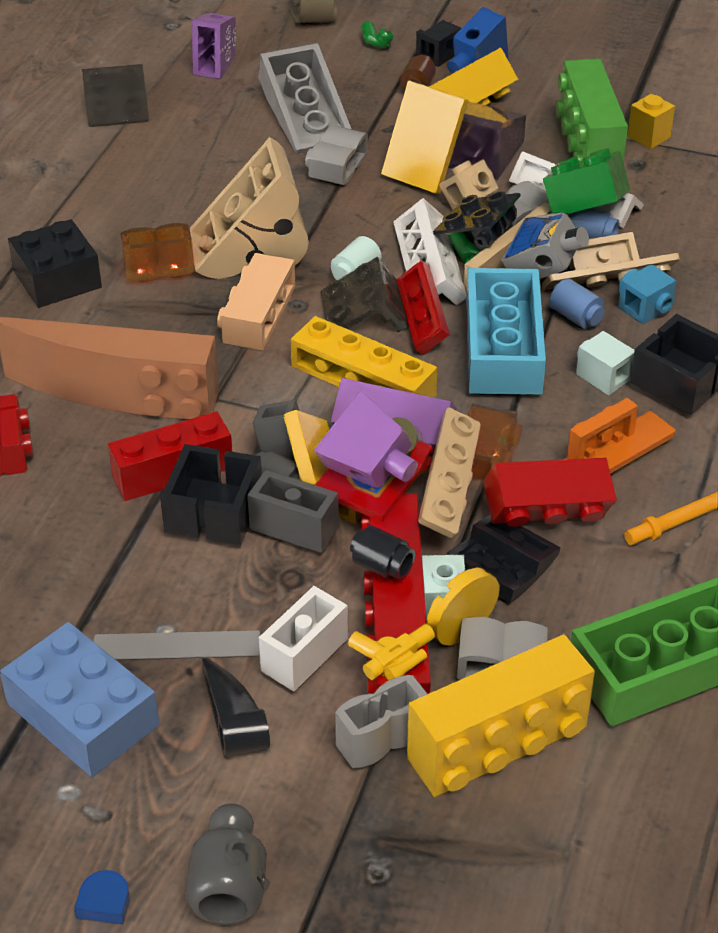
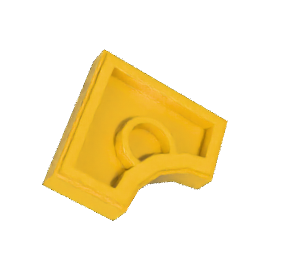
M294 410L284 414V420L300 480L315 485L328 470L314 450L328 433L329 426L327 420Z

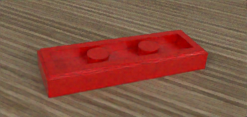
M421 260L397 278L396 282L415 350L424 355L447 338L450 333L430 266Z

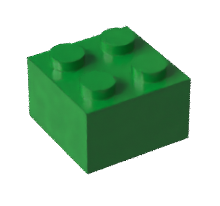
M609 148L592 152L589 157L584 158L580 162L578 157L559 161V165L551 167L552 172L543 178L552 214H570L617 202L630 190L621 151L610 153Z

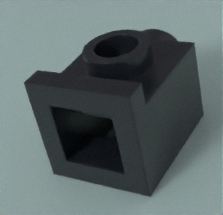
M442 20L426 31L418 30L416 32V56L426 55L433 60L435 66L443 65L455 57L453 39L461 30V27Z

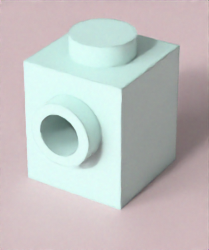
M602 331L579 346L576 375L607 395H610L630 381L635 350Z
M464 555L422 556L426 621L435 598L438 595L444 598L450 591L446 587L449 584L448 582L465 571Z

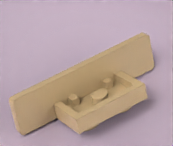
M633 232L589 239L587 247L577 249L569 263L571 271L549 275L542 282L543 290L554 289L558 283L567 278L578 284L586 283L588 288L601 286L607 283L608 279L618 278L620 282L630 270H641L650 264L667 274L671 272V267L680 260L679 253L640 259Z
M448 407L442 416L418 522L447 537L454 538L459 531L461 516L467 504L465 497L473 475L471 469L481 424L479 421Z

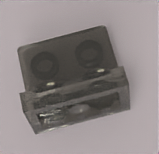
M143 64L82 69L87 119L90 127L149 121Z
M378 256L367 263L359 265L354 271L339 280L332 281L320 291L326 321L349 329L377 313L384 323L390 322L397 332L408 327L396 278Z

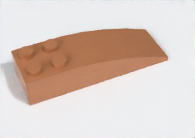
M0 317V353L6 378L69 401L138 415L192 419L213 413L219 394L215 336Z

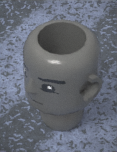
M224 804L212 813L209 821L210 831L203 833L196 840L189 858L185 890L186 899L191 910L198 917L213 924L231 925L250 919L260 908L264 891L270 886L269 880L265 877L266 849L263 843L252 834L254 821L251 813L239 804Z

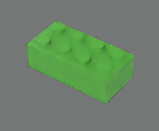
M601 59L564 61L563 73L558 74V89L561 92V98L556 100L555 111L557 119H561L562 134L568 137L569 153H573L574 157H578L580 162L584 158L589 157L592 152L609 148L610 153L621 151L624 162L628 125Z
M718 577L572 630L571 643L595 671L591 698L611 727L718 686Z

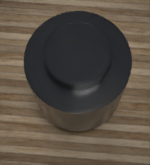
M373 525L367 526L364 530L360 529L357 531L350 544V551L353 553L352 560L355 564L389 580L393 578L398 580L404 579L415 560V550L409 547L407 541Z

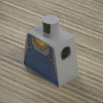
M565 213L526 217L501 261L507 269H539V279L564 271L576 250L587 247L589 243L588 232L584 227L576 228Z

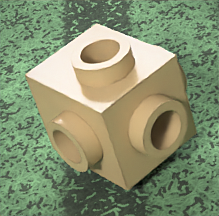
M484 159L474 165H471L469 160L452 169L454 176L439 184L452 210L459 205V200L466 196L477 195V197H487L488 194L499 189Z

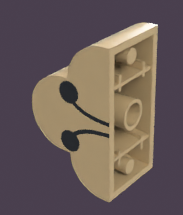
M271 137L267 139L188 229L187 235L194 266L199 274L215 279L235 276L242 272L245 265H249L255 253L293 259L295 265L305 256L309 242L298 207V190L284 148Z

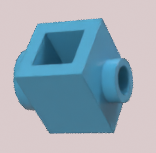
M652 264L641 270L632 269L620 281L618 287L620 293L618 308L640 323L645 324L672 308L675 301L674 293L677 280Z

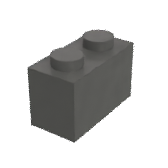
M265 470L247 495L251 530L322 553L339 527L338 492Z

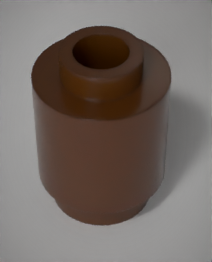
M418 55L410 59L400 78V84L404 91L408 81L430 86L436 74L433 60L426 55Z

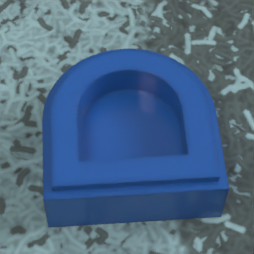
M111 870L98 871L88 876L81 885L74 907L76 918L124 924L130 902L128 884L125 878Z

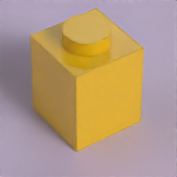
M649 94L631 105L627 137L649 149L671 138L675 105L653 94Z

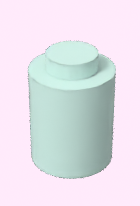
M365 236L357 237L331 261V271L334 278L343 285L355 286L380 263L382 258L381 251L372 239Z

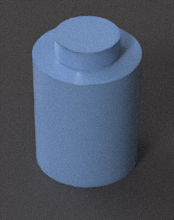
M569 278L558 283L550 296V307L583 329L596 326L605 314L604 300Z

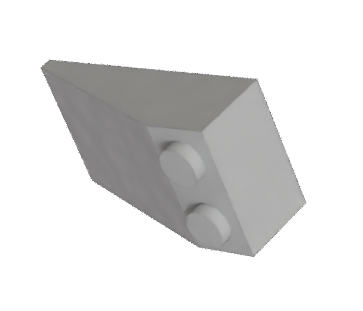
M318 43L262 53L260 55L258 77L272 111L296 154L307 152L310 148L313 149L315 144L318 143L320 134L325 132L331 125L351 129Z

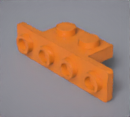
M625 398L613 406L606 407L602 412L586 421L577 423L570 429L568 453L565 459L607 458L611 474L674 438L676 430L652 411H648L636 418L638 405L629 398Z

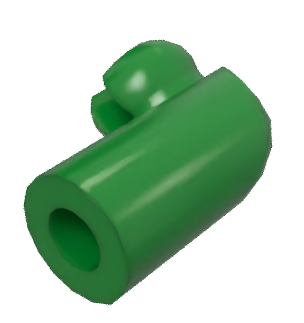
M366 21L361 26L363 39L366 44L379 49H386L391 46L390 42L394 36L390 30L387 33L386 28H383L378 34L374 23L371 21Z
M466 232L447 233L464 266L482 251L470 241Z

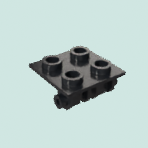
M501 191L487 197H477V195L466 196L459 200V205L451 213L443 217V221L435 228L433 235L472 231L475 245L481 249L489 248L517 218V208L514 203L521 194H506Z

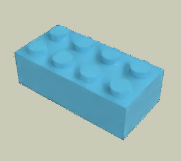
M468 268L466 306L469 393L543 394L546 356L539 269Z

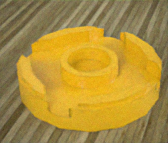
M476 567L465 570L452 578L446 586L450 591L444 598L438 595L433 601L427 615V624L433 629L435 639L439 643L448 646L460 643L462 619L489 617L499 597L500 585L493 575L487 573L482 568Z

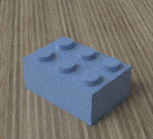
M70 622L61 626L0 670L7 704L91 778L160 725L155 691Z

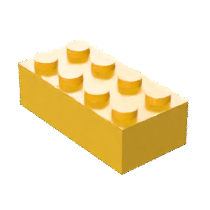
M563 634L408 703L407 759L435 798L448 791H458L466 786L469 781L486 773H496L502 770L508 763L525 755H535L547 745L564 737H574L587 727L595 671L566 635Z

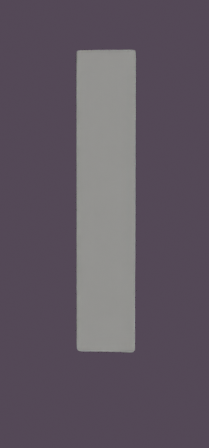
M259 630L94 635V643L115 660L260 655Z

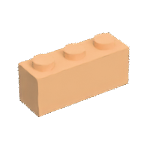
M255 253L249 265L243 267L238 285L232 287L226 307H222L218 314L217 325L218 328H222L224 344L264 350L295 289V264L293 259Z

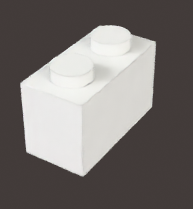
M313 586L259 637L261 671L295 692L348 639V605Z

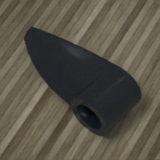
M202 658L205 682L224 756L269 749V728L264 710L258 708L250 693L232 674L212 660Z

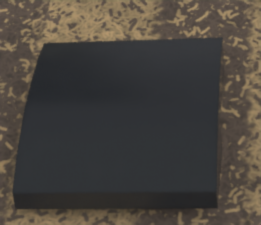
M488 515L473 524L469 539L449 550L446 555H464L465 570L478 567L493 575L500 585L499 597L508 603H512L527 591L548 569L559 555L561 547L523 526L511 527L507 523L492 524L491 516Z

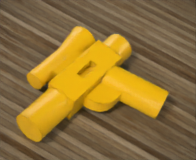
M424 624L409 635L404 633L397 639L388 636L374 641L355 631L348 641V646L372 659L363 665V671L370 680H374L382 674L389 681L404 676L407 671L427 658V654L423 649L417 650L434 639L435 633L428 624Z

